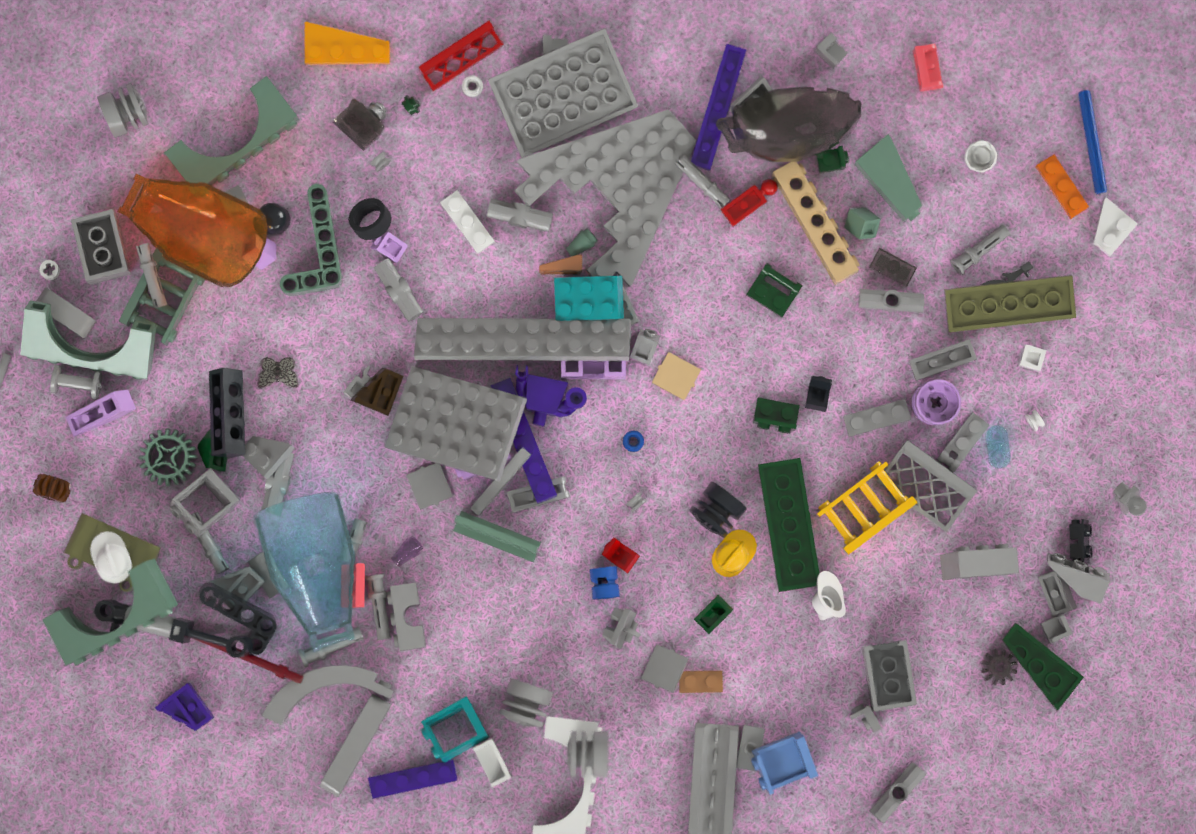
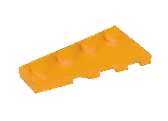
M305 21V64H390V42Z

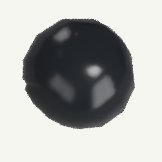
M276 203L264 204L257 211L255 218L258 229L267 235H281L288 229L291 220L289 212L283 206Z

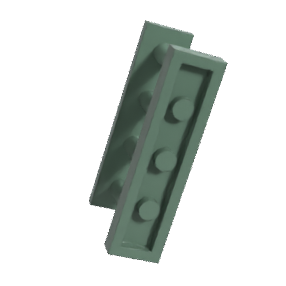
M157 245L152 255L154 261L157 262V272L160 266H166L192 279L186 291L159 277L163 289L183 298L177 310L168 305L155 308L173 317L168 328L158 324L156 326V333L163 336L161 342L168 346L169 342H174L178 333L175 330L198 285H203L207 274H205L206 270L202 266H199L196 272L169 259L168 251ZM144 272L119 319V322L127 327H130L131 323L134 324L135 320L156 324L140 316V313L137 312L141 304H147L154 308L152 298L147 293L149 289Z

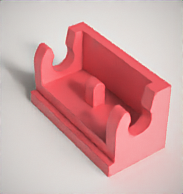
M935 44L915 46L913 56L920 92L943 88Z

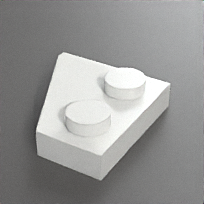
M1106 197L1102 204L1093 243L1110 257L1138 223Z

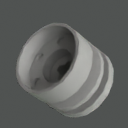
M131 83L126 85L128 95H125L122 87L118 88L120 97L118 99H115L111 92L97 96L102 113L114 138L128 133L126 124L128 122L135 129H139L136 121L138 118L143 126L149 125L147 110L143 100Z
M510 678L506 692L514 696V700H503L502 703L511 706L510 711L500 709L499 714L505 716L509 721L518 724L542 728L544 722L535 720L536 714L546 717V713L539 710L538 707L539 705L549 706L554 692Z
M571 731L567 747V765L570 770V777H576V767H582L581 777H585L587 767L592 768L593 777H608V732L594 731L592 741H587L586 732L582 731V741H576L577 731Z

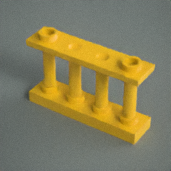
M880 461L869 468L872 471L869 475L832 503L827 500L818 507L820 512L817 515L821 517L825 513L845 539L844 543L846 546L843 549L848 555L918 503L913 496L909 499L906 495L903 496L884 471V468L888 466L887 462L883 464ZM876 474L897 501L898 507L893 511L885 508L866 483ZM860 488L880 514L879 518L881 520L876 524L867 520L849 496L856 489ZM843 501L863 527L861 530L864 533L858 537L852 536L832 507Z

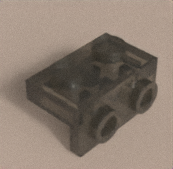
M353 99L349 106L333 121V124L363 151L381 136L385 128L381 120L372 115L364 104L356 99Z

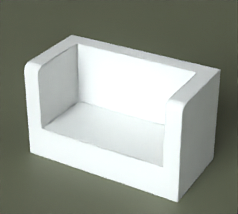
M493 738L473 748L489 779L491 787L512 778Z

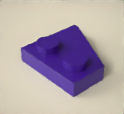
M190 682L155 707L157 711H162L171 716L172 719L186 724L187 727L194 731L199 730L215 718Z

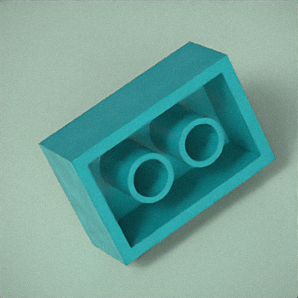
M623 276L554 278L555 320L624 319Z

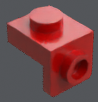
M615 537L605 545L602 555L608 561L627 574L640 557V555L622 544Z

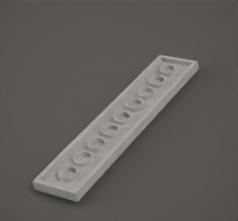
M417 318L414 358L415 360L629 361L631 319L557 321L555 319Z

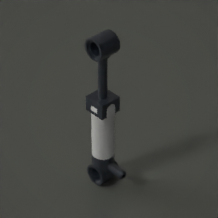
M113 599L102 600L96 604L94 613L98 620L111 622L109 630L111 632L118 629L126 621L132 606ZM107 605L111 607V614L109 616L105 612ZM158 616L154 619V624L146 628L143 625L137 628V630L166 637L171 641L182 644L190 643V639L194 638L226 647L227 653L233 658L248 656L253 649L252 640L245 635L227 639L193 629L195 621L184 618L166 616L161 619ZM238 641H240L243 644V650L241 652H239L236 649V643Z

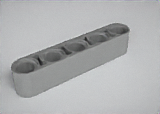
M374 694L371 695L319 787L336 797L340 796L389 711L390 703Z

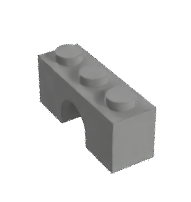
M417 583L390 586L391 591L387 592L389 605L393 604L394 613H390L392 626H396L397 634L393 635L395 648L399 647V651L426 648L423 626H410L404 618L405 612L409 607L420 605Z

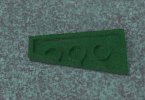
M1014 623L1002 639L1003 643L1054 709L1058 711L1084 676L1017 623Z

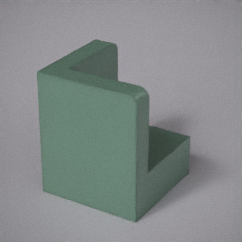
M865 207L849 209L844 228L859 240L876 238L881 219Z

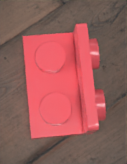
M365 563L343 565V608H364Z

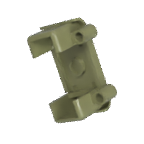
M81 513L63 552L70 555L68 566L72 569H81L84 562L95 566L90 550L92 541L100 533L113 532L120 536L125 543L132 563L131 569L145 561L152 559L157 561L161 548ZM75 559H78L77 566H73V561ZM130 575L119 583V588L124 592L133 591ZM126 582L130 583V587L128 589L124 588V584Z

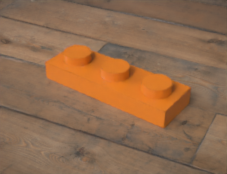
M1055 154L1035 166L1070 220L1089 208Z

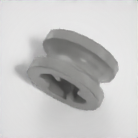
M382 152L371 161L370 165L376 167V172H380L391 162V159L386 158V153Z
M640 492L626 503L627 507H631L632 513L647 501L646 498L643 499L641 497L642 494Z

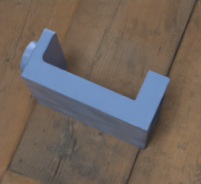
M800 731L752 750L754 756L751 758L752 765L755 771L759 770L761 776L758 778L761 789H766L770 795L774 793V789L806 776L810 779L818 776L805 737Z

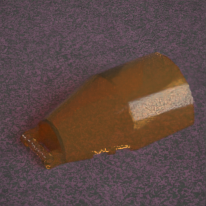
M135 174L133 178L135 181L122 207L119 206L117 212L127 216L142 234L151 241V244L163 254L167 261L220 287L230 288L239 284L252 272L262 255L268 230L266 217L259 208L205 182L191 183L188 181L177 182L149 179Z

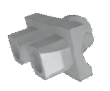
M1121 482L1113 491L1116 495L1115 500L1120 503L1121 512L1125 515L1130 512L1134 516L1144 514L1147 505L1145 500L1140 497L1139 489L1135 485L1129 488Z
M614 608L611 619L618 622L617 627L612 629L607 626L602 637L608 640L609 644L619 649H622L625 641L630 643L633 636L639 638L641 634L636 632L639 623L634 622L637 614L627 608H624V610Z

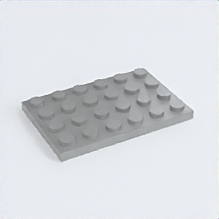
M605 28L487 79L521 158L638 107Z
M412 366L385 448L500 482L527 399Z

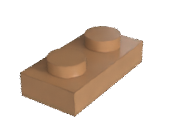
M683 671L679 680V693L723 692L722 671Z

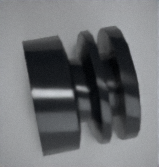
M711 481L703 492L709 501L705 503L697 499L696 503L702 510L700 511L692 506L689 511L704 528L711 533L725 538L728 533L721 526L724 525L732 529L733 525L727 520L728 517L739 520L747 508L732 494Z

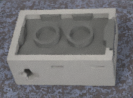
M907 640L861 647L871 710L874 712L917 705Z

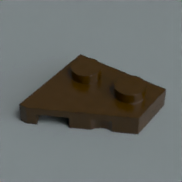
M381 368L350 401L389 416L403 375L386 368Z

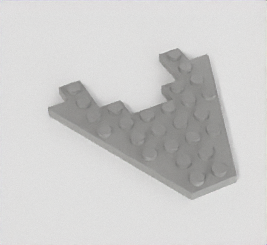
M668 109L520 158L517 163L530 177L515 192L529 207L559 179L573 194L579 191L587 182L591 181L618 211L603 226L617 243L586 271L591 277L612 276L614 273H617L619 276H623V281L630 287L635 280L683 173L675 163L684 154L689 159L697 140Z

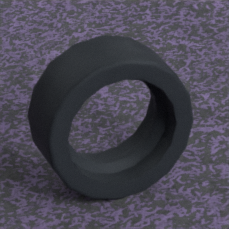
M366 198L359 201L350 211L348 218L350 227L359 238L364 240H374L381 237L390 227L392 220L390 211L381 200L376 198ZM380 211L378 219L373 224L367 227H360L361 221L367 214Z

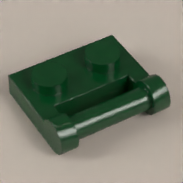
M766 263L746 296L782 318L803 285L798 282L794 283L772 269L770 264ZM766 275L790 289L791 293L789 296L764 281Z

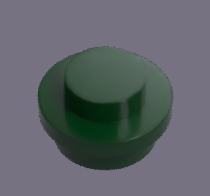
M406 95L404 97L405 100L401 102L403 107L410 115L418 114L420 112L418 108L421 106L414 96L409 97Z

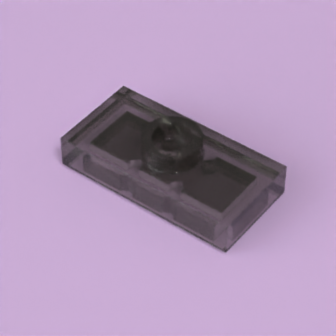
M881 248L878 249L869 268L905 287L908 286L917 267Z

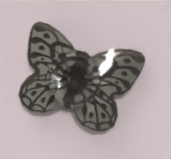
M268 357L261 360L260 366L263 371L258 377L257 387L259 389L268 387L275 381H280L292 388H298L297 375L292 371L295 367L293 358L285 357L280 362H275L272 358Z

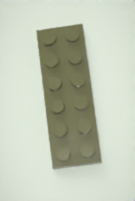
M1072 275L944 289L948 332L1076 318Z

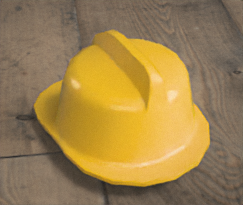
M738 529L730 532L712 555V565L715 571L724 577H733L742 572L756 553L757 543L754 536L746 530Z

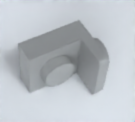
M640 329L630 358L650 365L661 336L657 335L654 330Z
M860 704L851 710L853 713L849 715L851 720L863 714L864 718L861 720L867 731L871 729L872 732H876L882 728L869 705L864 707L863 704Z

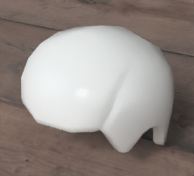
M977 140L970 143L967 147L964 158L971 170L981 173L992 169L997 160V152L991 143Z

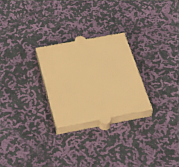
M668 352L663 363L658 366L659 370L652 383L685 400L690 389L695 387L694 382L701 369Z

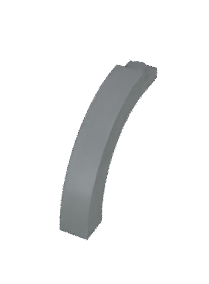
M353 666L322 667L302 674L304 677L301 684L290 681L269 702L262 717L283 725L289 713L300 700L313 691L329 685H359L389 699L392 698L394 691L390 689L392 685L380 680L379 683H376L375 681L379 674L370 670Z

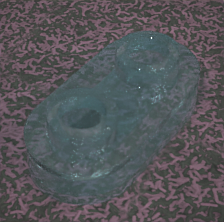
M995 425L986 432V447L990 465L1001 469L1007 466L1011 459L1009 440L1006 429ZM993 433L999 434L1000 439L998 441L992 438ZM996 454H1000L1003 457L1001 462L996 461Z

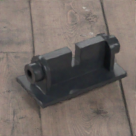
M1081 519L1082 524H1080V520H1071V524H1069L1070 540L1078 539V543L1070 544V559L1072 561H1081L1082 559V562L1090 563V558L1093 555L1092 546L1089 545V537L1092 536V525L1086 519Z

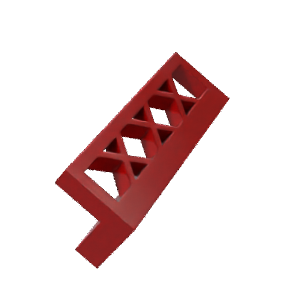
M487 21L418 67L419 72L434 92L504 46V44L494 31L491 22ZM491 34L497 44L491 48L482 47L483 39ZM469 48L479 49L477 57L473 60L464 58L465 52ZM452 59L461 61L460 68L456 71L447 70L448 62ZM434 71L443 72L442 80L434 85L428 75Z

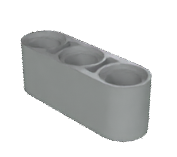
M46 287L36 300V302L51 304L52 318L84 339L97 322Z

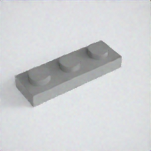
M969 339L911 359L909 364L915 381L970 363L977 360Z
M903 399L845 415L843 419L848 436L852 437L909 421L911 417L906 400Z

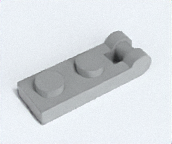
M972 412L936 460L941 464L944 462L949 466L948 469L954 473L990 425ZM951 451L958 455L955 460L949 456Z
M565 476L551 479L553 485L557 487V497L537 504L530 486L508 491L507 495L512 513L570 498V493L566 491Z

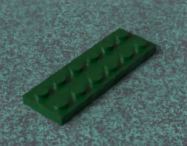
M801 458L758 464L778 592L816 587L817 577L820 572Z

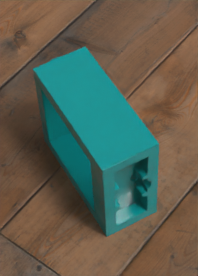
M467 696L421 721L424 727L420 729L426 741L431 740L433 747L430 749L436 760L440 758L443 763L489 738ZM464 710L477 735L444 753L432 727Z

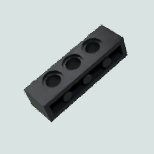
M230 368L209 371L211 456L226 458L245 455L246 446L243 370Z

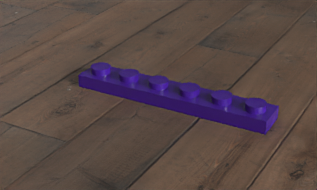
M729 44L725 46L691 162L698 168L707 171L711 170L746 49Z
M511 378L490 385L492 389L517 395ZM523 410L513 444L517 453L524 448L531 454L522 467L536 502L539 504L557 497V493Z

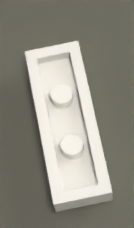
M458 190L440 202L477 254L495 243Z

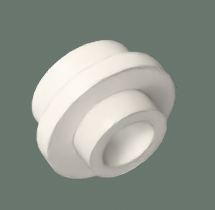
M477 76L466 77L462 82L463 92L469 97L478 96L483 90L482 80ZM471 83L477 85L475 90L469 89Z

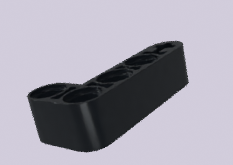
M208 582L203 584L199 590L201 602L251 629L247 637L251 640L259 639L262 642L259 647H253L251 654L259 655L263 653L276 631L274 616L214 583ZM212 590L213 596L206 598L205 592ZM225 600H232L234 606L226 609L222 606V603ZM245 610L253 612V616L249 619L243 618L241 614ZM264 620H270L273 623L268 629H264L260 625Z

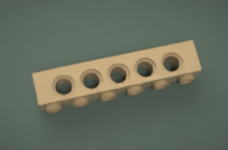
M793 160L773 171L772 177L777 182L781 193L834 285H837L859 271V262L854 255L851 256L847 250L849 245L843 236L840 237L837 233L838 226L834 219H829L826 214L828 209L823 200L819 201L815 195L817 190L811 181L808 183L804 176L807 174L805 168L801 163L798 164L796 160ZM793 180L799 181L801 188L798 190L793 189L790 186V182ZM804 198L809 199L812 202V206L804 208L801 205V200ZM819 217L823 224L821 226H814L811 219ZM824 235L831 236L833 243L830 245L824 244L822 237ZM839 253L843 256L844 261L836 263L832 256Z

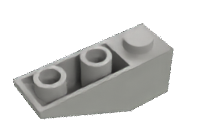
M1059 553L1047 554V564L1080 597L1102 603L1110 583V573H1107L1101 567H1089L1080 560H1068Z

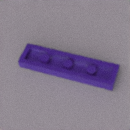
M453 759L445 763L438 762L368 777L372 799L458 781Z

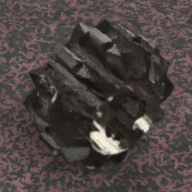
M993 649V657L986 653L985 657L989 661H981L980 663L987 666V669L980 671L981 673H989L985 677L986 681L993 677L992 685H996L998 679L1001 685H1005V678L1008 681L1013 680L1009 673L1017 674V670L1011 669V666L1017 665V661L1010 662L1009 660L1013 655L1008 654L1005 657L1006 650L1004 649L1000 651L999 655L998 651ZM996 662H997V664H998V663H1002V664H1003V666L1001 667L1002 670H1003L1002 672H1001V671H997V672L995 671V669H996L995 663H996Z

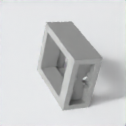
M210 468L175 496L169 507L171 513L185 523L187 531L195 534L198 538L234 509L239 499ZM205 484L225 507L200 526L181 503Z

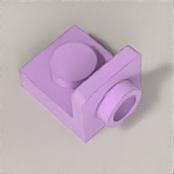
M386 231L381 237L372 240L373 244L370 248L378 251L392 262L397 263L408 245Z

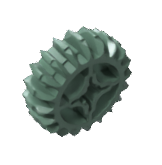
M166 428L165 435H163L161 430H157V438L151 433L149 436L152 441H143L148 447L147 449L140 447V451L145 453V456L141 455L138 459L145 461V463L140 465V468H148L143 474L145 476L152 474L150 477L151 482L158 478V485L161 486L165 480L166 486L170 487L171 480H173L175 485H179V477L186 481L187 479L183 475L185 472L189 475L193 474L188 467H196L195 463L190 462L191 459H197V455L190 454L196 450V447H188L192 440L187 439L184 441L186 438L185 433L178 437V430L175 429L171 435L170 429ZM173 440L180 443V445L166 449L161 442ZM156 447V449L159 452V457L156 461H154L155 463L152 465L151 455L153 449ZM184 450L185 460L180 468L177 464V457ZM163 451L168 454L172 452L173 455L170 458L173 464L168 461L163 462L165 459ZM164 466H170L175 473L163 475L156 472V470Z

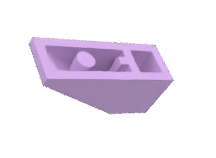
M129 390L115 391L70 414L66 419L73 437L116 420L136 410Z

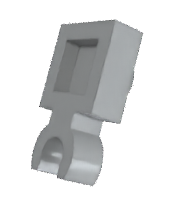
M367 366L364 369L362 379L357 375L343 392L345 396L351 399L371 379L367 375L371 367Z

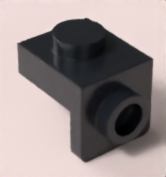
M811 376L805 408L826 412L832 385L831 379L823 376Z

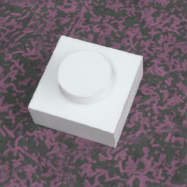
M1026 344L1019 366L1040 372L1046 350Z

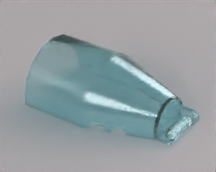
M324 492L306 495L272 505L255 513L253 519L270 580L307 633L312 651L317 652L322 647L348 640V642L355 640L351 625L355 553L339 494L336 492ZM344 627L345 632L317 640L316 635Z

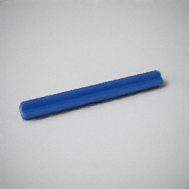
M1083 90L1079 92L1078 96L1094 189L1096 194H1103L1107 192L1091 93L1089 90Z

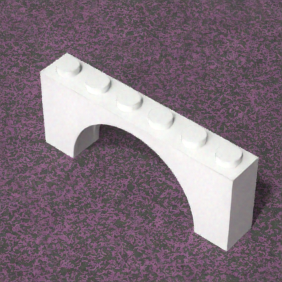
M547 716L544 738L557 741L568 747L571 731H577L576 741H582V731L586 732L587 741H592L594 731L602 732V727H598V722ZM587 767L583 793L574 810L557 822L546 825H533V834H585L586 827H591L592 814H588L589 805L593 806L594 792H590L591 783L596 784V777H593L591 767Z

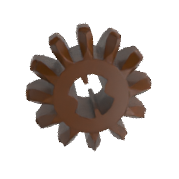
M39 474L33 485V492L36 496L59 503L66 502L71 491V484L68 481L46 474Z

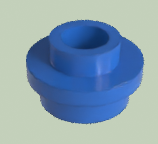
M629 431L623 437V446L630 452H637L644 445V438L638 431ZM636 438L638 442L636 445H631L629 440Z

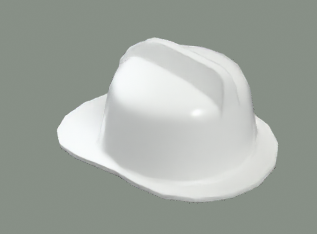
M103 532L97 535L92 541L90 550L99 575L110 583L122 582L129 576L128 571L132 568L125 543L120 536L113 532Z
M829 571L819 573L817 577L818 591L812 599V605L818 613L819 619L825 620L833 616L843 617L846 609L840 582Z

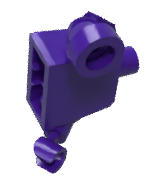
M518 365L516 366V392L518 396L527 399L525 404L526 411L534 412L533 425L545 427L547 415L555 417L570 416L586 404L587 396L583 389L578 387L571 388L566 393L565 400L562 401L568 382L528 374L527 365L525 371L520 372Z

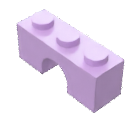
M561 361V379H626V361Z

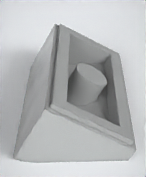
M266 550L248 561L251 568L265 580L262 587L269 599L288 588Z
M1055 571L1038 576L1053 617L1077 608L1068 584Z

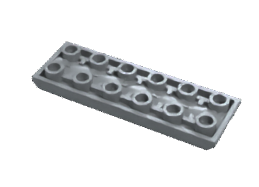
M695 723L688 834H732L739 726Z

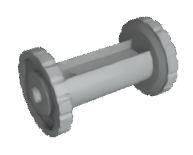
M55 365L51 376L50 391L56 394L60 386L91 391L92 399L97 400L101 390L102 372L96 371L93 379L62 374L61 366Z

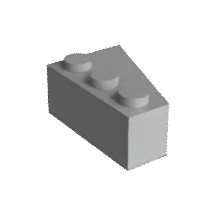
M1008 544L995 545V549H989V545L976 546V550H969V547L956 548L957 552L940 555L942 581L1019 573L1017 547L1008 548Z

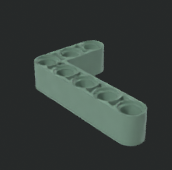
M313 184L308 189V200L320 269L283 276L280 280V288L287 296L336 289L342 284L343 278L329 197L325 187L321 184ZM317 190L324 193L323 197L319 200L312 198L313 193ZM325 211L327 217L322 221L317 220V213ZM329 232L331 234L328 241H321V233ZM328 252L334 254V259L331 262L323 260L324 255ZM331 273L338 275V279L334 283L327 282V276ZM309 277L317 279L316 284L312 287L306 286V280ZM288 281L296 283L295 288L291 291L285 289V284Z

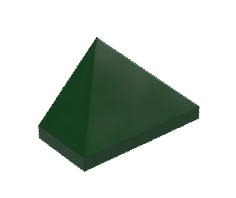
M210 428L198 443V452L205 468L225 472L227 458L211 456Z
M718 594L694 620L710 634L734 609Z

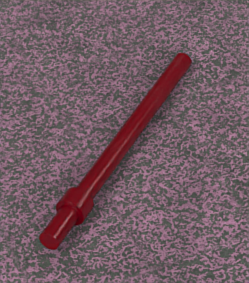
M195 639L227 653L226 647ZM253 654L240 657L242 660L275 673V676L279 678H287L299 684L303 680V675L289 670V667L285 665L274 664Z

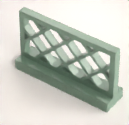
M463 511L460 512V515H456L454 532L534 563L541 542Z

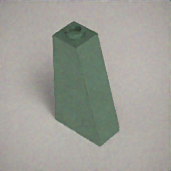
M888 134L856 160L854 165L903 222L907 219L912 221L920 214L918 210L922 207V204L893 140Z

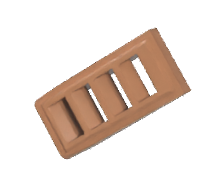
M582 254L542 264L539 266V273L581 274Z

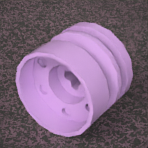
M935 379L921 384L915 390L911 406L914 415L921 422L928 425H942L952 421L958 415L961 408V397L958 389L952 383L946 380ZM938 398L937 403L939 407L935 406L932 408L930 400Z

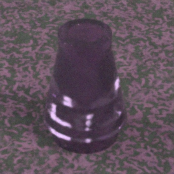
M411 536L409 539H405L391 559L400 567L402 564L420 555V551L424 548L414 536Z

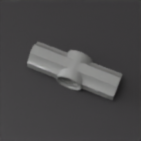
M491 199L487 217L508 222L512 226L517 227L519 225L518 227L520 228L530 227L549 232L553 213L532 209L531 206L528 207L522 203L514 202L512 204Z
M389 258L374 267L377 275L385 285L388 295L394 304L398 305L408 322L424 313L412 295L411 288L403 276L399 275Z
M860 289L858 308L879 309L888 312L923 313L925 298L924 294ZM886 297H895L897 304L895 306L888 305Z
M290 453L270 478L266 479V493L261 513L280 516L284 495L287 494L291 477L289 475L294 458L293 453Z
M911 762L869 811L884 824L899 805L907 799L908 795L925 777L926 773ZM897 786L903 789V796L899 799L894 798L892 794L893 789Z

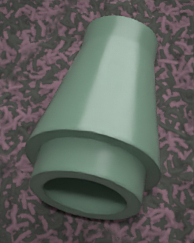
M586 228L584 231L581 230L565 249L571 256L579 255L594 247L598 240Z

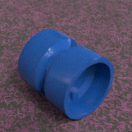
M617 566L589 569L590 580L594 583V586L591 588L593 600L620 597L619 585L615 583L618 579ZM603 578H607V584H602Z

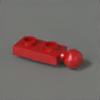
M766 179L762 182L760 189L754 184L720 211L732 227L736 226L767 203L764 196H771L777 192V182L773 179Z

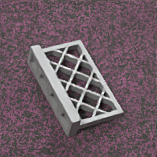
M909 440L905 441L885 469L887 474L897 472L899 484L896 486L900 487L902 494V486L915 484L917 497H914V499L917 500L918 505L915 504L913 508L946 532L977 492V489ZM903 453L911 458L912 467L899 469L898 459ZM913 460L921 466H914ZM896 463L897 469L891 470L894 464ZM925 468L928 470L929 480L916 481L915 469ZM912 470L914 482L901 484L900 471ZM931 473H932L934 476H936L937 478H936V479H932V478H931ZM879 478L877 482L886 488ZM943 481L946 484L947 492L934 494L932 482ZM930 482L932 494L919 496L917 484ZM948 486H950L955 491L949 492ZM959 493L966 498L960 506L951 507L950 494ZM947 495L949 507L936 509L935 497ZM932 497L934 510H923L920 507L919 499ZM952 509H957V511L953 515ZM950 510L951 519L946 526L938 521L937 512ZM935 512V518L929 513Z

